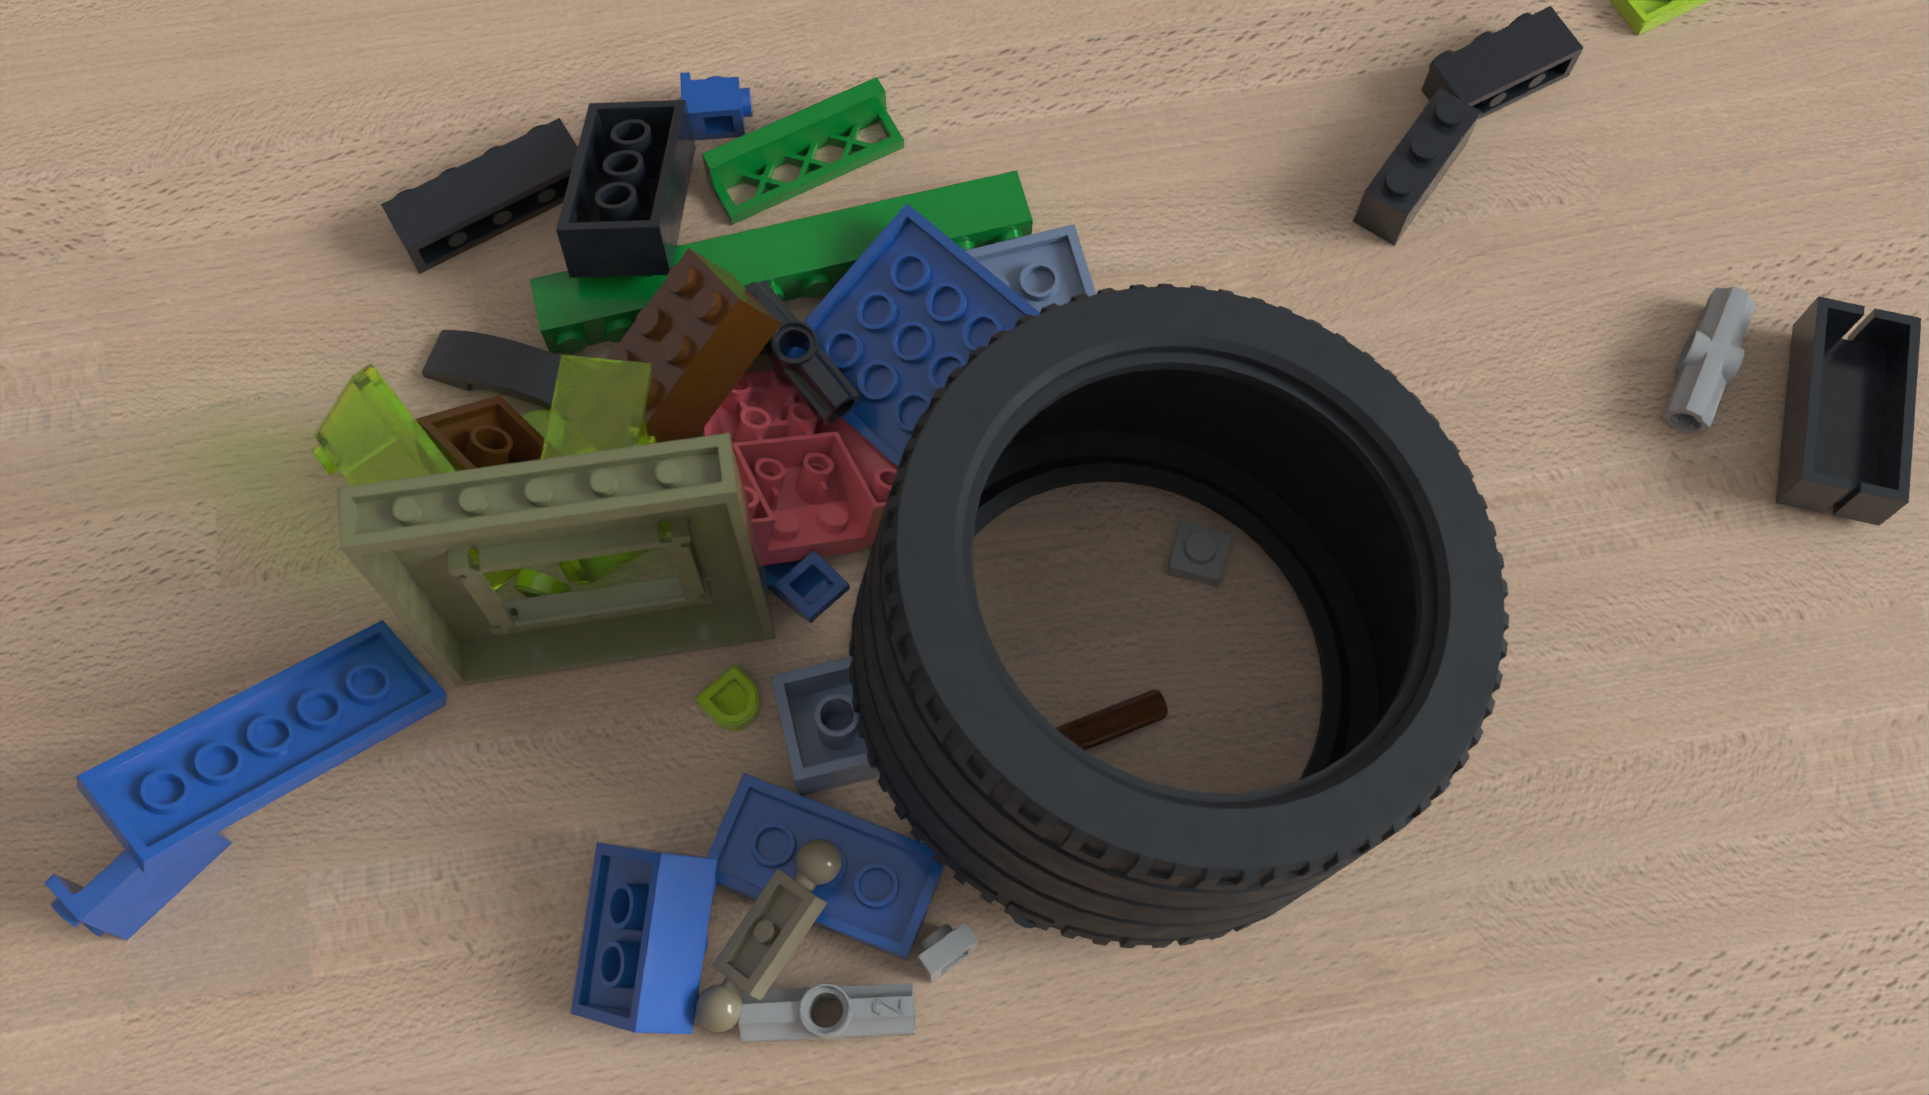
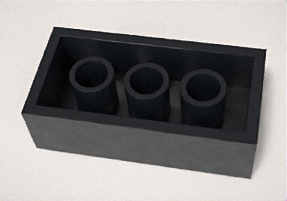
M686 100L589 103L556 228L570 278L650 277L668 275L672 269L696 149Z

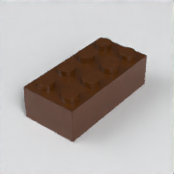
M688 248L679 262L669 271L667 278L646 307L639 312L635 322L616 348L608 354L605 363L586 389L578 395L567 416L596 452L696 438L781 323L731 273Z

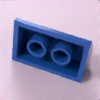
M597 842L571 1014L633 1033L693 1034L703 958L708 946L707 930L712 897L716 890L715 875L718 859Z

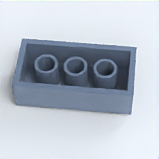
M847 657L771 676L794 781L799 795L804 796L880 777L878 768H871L867 758L868 748L864 738H860L857 725L860 713L853 710L852 698L854 694L852 682L849 680V667L854 657Z

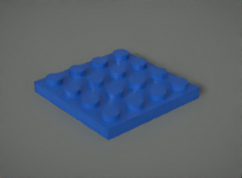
M906 203L804 320V323L814 330L818 345L860 394L859 402L843 419L898 467L920 415L924 414L929 407L931 398L938 388L945 387L947 378L956 367H963L968 362L970 354L977 347H988L989 341L994 334L1000 330L1009 332L1015 328L1018 319L1028 314L1037 316L1040 312ZM790 347L782 353L789 358H799L807 352L799 347Z

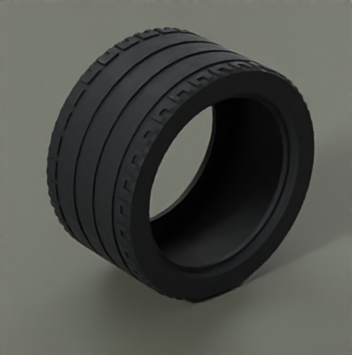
M1144 284L1130 285L1129 289L1117 291L1112 288L1098 290L1096 295L1092 296L1083 293L1073 296L1070 302L1061 306L1055 303L1047 305L1041 309L1040 314L1037 316L1028 314L1018 319L1015 328L1011 331L1000 330L994 334L989 341L988 347H977L970 354L968 362L963 367H956L947 378L945 387L938 388L931 398L929 407L924 414L920 415L912 436L908 439L857 595L856 601L858 602L853 613L851 640L849 643V655L854 657L849 667V680L852 682L854 694L852 698L853 710L860 713L857 728L860 738H864L868 748L867 758L871 768H878L880 773L878 783L883 793L888 792L896 804L894 811L900 820L905 818L913 827L910 832L917 842L923 841L934 852L932 858L940 866L946 863L956 872L953 878L962 885L965 882L969 883L981 892L980 898L989 904L995 900L1004 905L1005 913L1015 918L1021 915L1034 921V927L1045 931L1050 927L1061 930V936L1074 939L1076 936L1092 939L1093 944L1104 946L1111 941H1118L1122 948H1134L1137 945L1165 948L1173 941H1177L1180 946L1189 945L1198 940L1209 938L1212 940L1223 937L1232 928L1236 932L1253 923L1275 914L1406 827L1414 818L1432 805L1431 801L1447 789L1451 784L1450 780L1453 775L1462 769L1470 758L1468 750L1478 744L1483 734L1481 729L1482 722L1492 714L1496 703L1491 695L1501 686L1503 675L1498 667L1500 660L1507 655L1508 643L1503 638V634L1509 628V614L1504 610V598L1508 596L1507 582L1502 578L1501 571L1505 566L1502 554L1497 551L1494 538L1497 533L1494 523L1488 518L1486 512L1488 506L1483 495L1477 491L1472 480L1474 476L1469 466L1463 463L1458 454L1460 451L1439 427L1440 423L1435 416L1428 413L1422 406V401L1413 392H1409L1397 380L1398 377L1389 369L1385 370L1374 361V357L1347 342V339L1337 332L1334 334L1322 327V324L1294 314L1292 310L1280 305L1276 307L1256 297L1247 298L1234 295L1232 291L1207 290L1204 286L1191 285L1190 288L1174 287L1172 284H1158L1157 287H1146ZM1093 482L1132 483L1176 493L1200 503L1240 528L1265 551L1292 586L1310 623L1319 654L1322 676L1321 716L1312 754L1300 779L1296 782L1271 789L1244 793H1203L1175 789L1145 781L1118 770L1087 753L1065 737L1036 710L1017 687L1001 662L988 635L979 607L974 582L973 537L1007 509L1030 497L1060 487Z

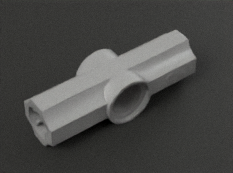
M1716 287L1706 301L1707 303L1700 316L1697 329L1688 338L1677 360L1675 370L1680 373L1664 411L1663 418L1669 422L1671 428L1685 434H1704L1710 428L1723 391L1731 384L1742 363L1745 350L1740 348L1756 303L1749 297V292L1737 287Z
M822 983L812 988L768 990L761 1001L750 996L745 991L740 997L742 1000V1012L739 1018V1028L742 1043L820 1040L833 1043L847 1038L916 1035L913 983L837 986L835 984ZM827 999L840 1001L843 1006V1013L837 1024L828 1028L815 1025L814 1010L819 1003Z

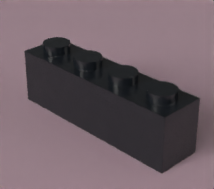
M558 118L546 125H538L527 134L502 146L492 147L482 156L459 167L449 168L438 177L418 187L403 190L393 199L382 203L381 206L418 273L421 274L562 204L578 147L561 119Z

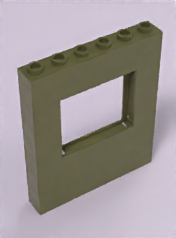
M729 433L338 488L341 549L455 686L776 639L770 590ZM662 522L670 523L671 538L661 539L659 527ZM666 547L676 576L502 602L483 573ZM470 550H478L479 565H475L468 552Z

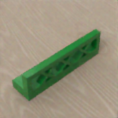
M875 77L702 153L707 181L733 225L904 148V139L887 112L886 91L878 78ZM876 123L880 124L888 137L875 144L857 140L861 130ZM827 145L844 149L841 159L832 163L816 160L815 156L818 149ZM784 164L801 168L798 178L786 183L771 179L775 168ZM741 183L758 187L754 198L736 206L727 192L728 189Z

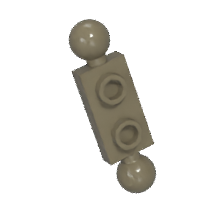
M813 839L806 842L797 853L796 867L798 873L794 878L777 869L722 949L712 966L726 978L722 984L712 985L700 994L696 1003L698 1020L705 1028L714 1032H723L735 1026L742 1012V1000L740 997L744 991L760 1001L763 999L827 904L812 893L816 885L832 881L841 869V854L832 842L825 839Z

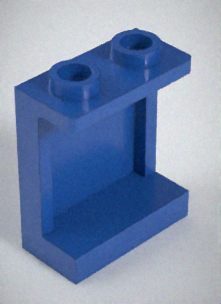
M219 831L146 873L142 872L125 850L85 887L56 874H53L44 883L57 897L51 902V906L70 925L78 927L83 923L91 932L99 937L107 932L127 941L229 847L232 842Z

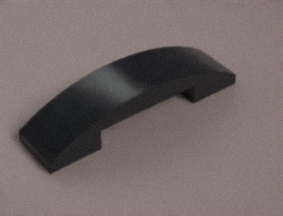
M442 330L421 373L425 378L467 391H471L474 385L560 412L563 421L572 423L567 413L574 405L578 395L586 389L597 374V371L562 356L517 341L477 332Z

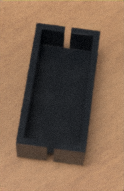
M1818 296L1793 324L1776 503L1823 513L1830 506H1833V516L1880 526L1909 503L1921 318L1875 308L1855 328L1847 340L1841 339L1862 318L1865 306Z

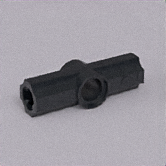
M765 280L758 283L752 282L745 288L781 323L762 349L772 362V369L776 376L793 387L824 426L829 423H836L849 414L850 410L859 402L860 394L818 345L814 330L808 324L798 321ZM790 347H799L807 353L799 358H789L782 352Z

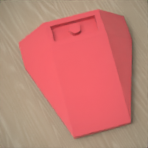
M773 370L744 373L703 428V436L729 433L763 565L803 560L813 550L821 557L861 552L875 540L897 466L843 418L836 423H829L824 426L793 387L778 378Z

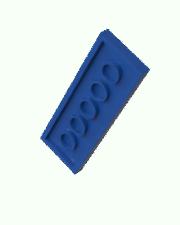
M381 620L77 775V788L142 872L146 873L439 710L446 704L447 693L388 625Z

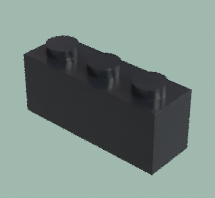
M1551 6L1534 14L1527 12L1517 17L1509 26L1495 33L1492 31L1484 32L1476 37L1471 44L1455 52L1447 50L1439 54L1429 65V72L1421 91L1430 101L1437 90L1441 88L1481 111L1479 120L1568 77L1583 50V46Z
M1439 88L1364 191L1353 222L1395 246L1466 146L1481 111Z

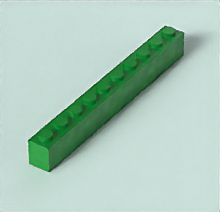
M1016 170L676 246L673 266L679 262L687 249L690 248L731 273L744 287L752 282L758 283L765 280L783 302L801 297L819 298L831 291L906 203L963 250L1031 235L1033 219ZM567 270L530 279L540 332L549 352L554 354L559 352L573 354L594 344L608 341L619 343L627 333L626 329H630L639 312L646 307L667 278V275L570 278Z

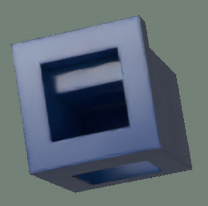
M690 72L680 73L681 100H686L694 141L734 138L745 135L744 117H753L750 87L740 88L739 77L725 78L722 76H712L706 79L691 80Z

